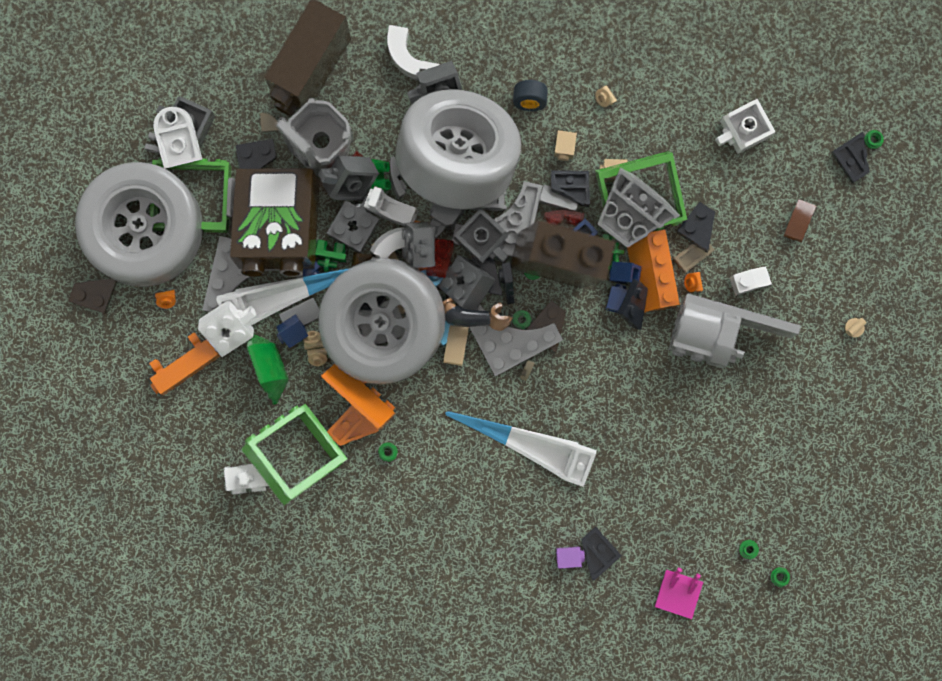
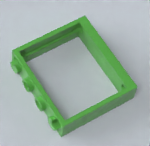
M667 151L595 170L603 207L608 199L605 178L616 176L620 168L631 172L665 163L675 209L680 216L668 221L664 226L669 224L677 226L682 221L687 220L673 153ZM662 226L661 228L658 227L653 231L664 229V226Z
M162 158L152 160V164L164 168ZM202 158V160L165 168L174 170L224 171L222 222H202L201 229L203 232L228 233L229 217L226 214L231 164L227 160L215 159V162H208L207 159ZM152 203L150 204V217H154L159 214V208ZM156 223L153 226V231L165 230V223Z
M306 404L300 408L298 405L288 412L289 415L286 417L281 415L274 421L275 424L270 427L268 424L259 431L261 434L258 436L251 435L245 440L246 444L241 449L283 505L289 503L347 460V457ZM299 416L332 461L290 490L257 447V444Z

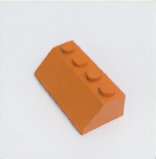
M666 230L650 232L646 237L627 247L630 263L641 266L639 281L648 288L644 313L674 308L680 305Z
M336 364L322 374L321 377L377 429L381 430L396 414L393 411L395 407L388 400L384 403L379 398L381 394L375 388L369 389L365 385L367 382L351 377Z

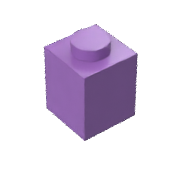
M579 546L556 548L557 568L582 567L581 562H585L584 550L580 551Z

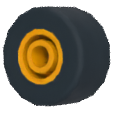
M536 80L518 82L514 87V106L523 111H539L544 109L547 105V86Z

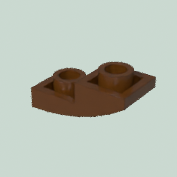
M798 199L784 237L802 243L816 205Z

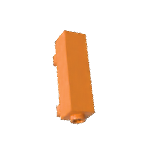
M192 333L188 338L195 348L166 368H163L159 360L156 359L149 363L156 372L150 378L152 381L150 385L156 394L165 395L221 355L207 339L201 342L198 335Z

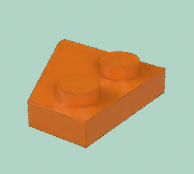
M351 405L327 432L341 446L376 433L379 429Z

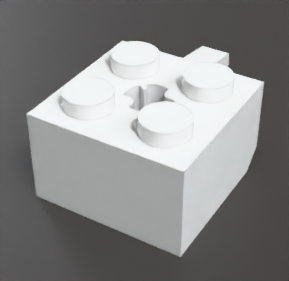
M758 99L728 113L720 120L724 128L722 130L724 134L717 137L716 142L718 146L727 142L730 145L733 144L737 154L770 138L775 133V130Z
M226 301L199 319L198 330L223 357L253 338L254 328L250 325V320L256 316V311L252 306L241 311L231 301Z
M253 464L224 468L226 491H232V494L247 493L246 489L250 488L252 492L265 491L266 486H269Z

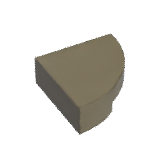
M260 113L262 133L279 131L276 126L278 121L273 116Z
M529 360L526 362L520 379L527 381L535 364L534 362Z

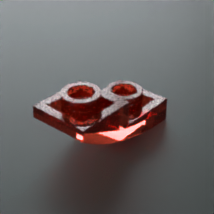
M557 210L546 212L543 220L554 225H561L564 218L567 219V223L577 225L583 221L585 214L575 211Z
M435 239V266L427 267L426 273L427 276L445 278L453 253L454 241Z

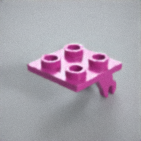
M677 568L675 572L666 570L654 607L692 619L703 585V581L699 580L701 575L696 574L694 578L681 575V568Z

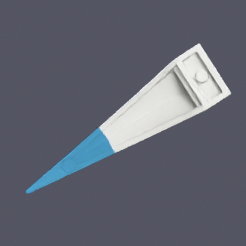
M348 269L240 288L234 292L217 296L216 300L219 306L226 301H231L241 311L252 306L256 311V316L250 320V325H253L295 302L330 287L332 282Z
M448 411L445 413L447 416L524 455L565 481L584 487L596 455V450L579 445L578 442L454 412Z

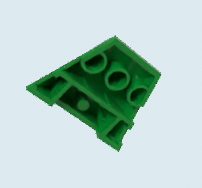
M253 333V338L249 339L247 348L259 383L265 393L267 392L269 399L272 400V404L275 405L278 403L289 378L277 344Z

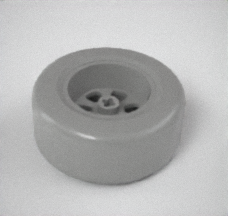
M457 89L435 91L415 101L407 110L396 144V163L405 182L424 199L447 208H477L498 199L510 185L521 154V137L510 115L501 106L487 97ZM437 144L443 145L445 147V151L442 150ZM471 147L474 148L478 153L473 152Z
M131 162L109 168L88 185L78 203L75 229L82 252L96 269L122 284L148 287L159 285L175 278L190 265L201 244L203 234L201 224L203 220L197 200L177 176L165 168L154 164ZM138 200L140 202V210L136 213H131L127 208V204ZM152 203L160 209V213L154 217H150L147 214V209ZM119 214L127 218V223L124 227H115V220ZM142 222L144 225L138 228L136 225ZM156 223H165V230L161 236L153 233V226ZM126 233H130L133 236L131 245L128 247L119 240ZM144 237H149L153 242V246L141 250L140 240Z
M372 259L348 269L332 282L320 306L319 332L327 354L346 374L367 383H394L415 374L436 353L445 330V310L437 288L418 268H413L410 264L396 259ZM377 296L389 297L390 301L387 308L379 307ZM364 302L368 303L372 308L370 316L359 313ZM398 305H402L404 308L405 318H396L394 316L393 310ZM381 317L384 321H386V323L383 325L382 322L379 321ZM368 323L372 331L367 337H364L360 332V324ZM396 325L404 327L406 330L401 339H397L392 333ZM378 334L386 335L387 346L375 344Z

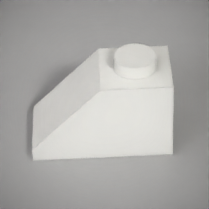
M766 266L744 271L730 277L735 296L772 285Z

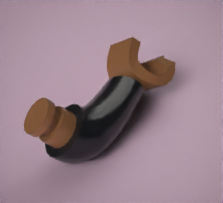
M452 298L443 301L445 321L452 326L475 327L489 325L492 329L501 331L506 329L512 321L510 316L498 315L502 309L501 303L494 305L489 313V311L464 309L461 306H457Z

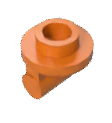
M700 272L686 275L684 285L689 292L703 291Z
M175 290L155 293L158 307L168 309L175 305Z

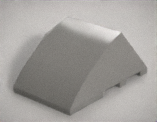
M620 168L597 224L623 245L629 247L646 237L648 233L658 227L661 228L665 223L673 218L676 219L680 215L662 196L637 176Z

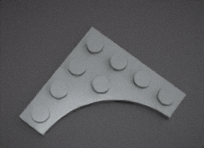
M524 181L521 192L511 208L493 219L508 233V238L502 244L504 246L502 250L510 257L513 256L518 232L535 222L543 185ZM456 224L455 230H454V234H453L452 244L460 245L459 243H457V242L454 240V235H455L464 225ZM480 233L477 234L478 240H485L484 233H482L481 235Z
M219 237L203 311L211 312L219 306L216 300L217 296L233 292L236 287L250 278V276L243 275L241 269L230 258L231 238ZM265 269L266 272H267V271L280 270V269Z
M479 305L476 309L480 311H485L481 305ZM555 323L534 330H520L507 326L504 330L496 331L489 325L470 327L495 376L563 341Z

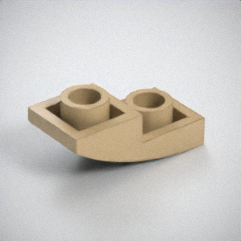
M450 325L443 363L463 365L469 327Z

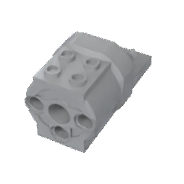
M309 99L288 120V123L282 118L276 124L289 151L306 168H313L316 176H318L321 169L331 168L338 155L348 156L350 144L354 141L352 137L353 132L348 120L331 103L326 101ZM318 137H328L330 139L329 144L325 148H317L314 144Z
M687 293L682 298L668 350L672 351V354L683 357V355L691 356V360L697 362L705 360L709 365L724 368L728 362L735 363L736 357L742 359L744 356V351L734 349L740 324L787 338H793L798 335L801 326Z

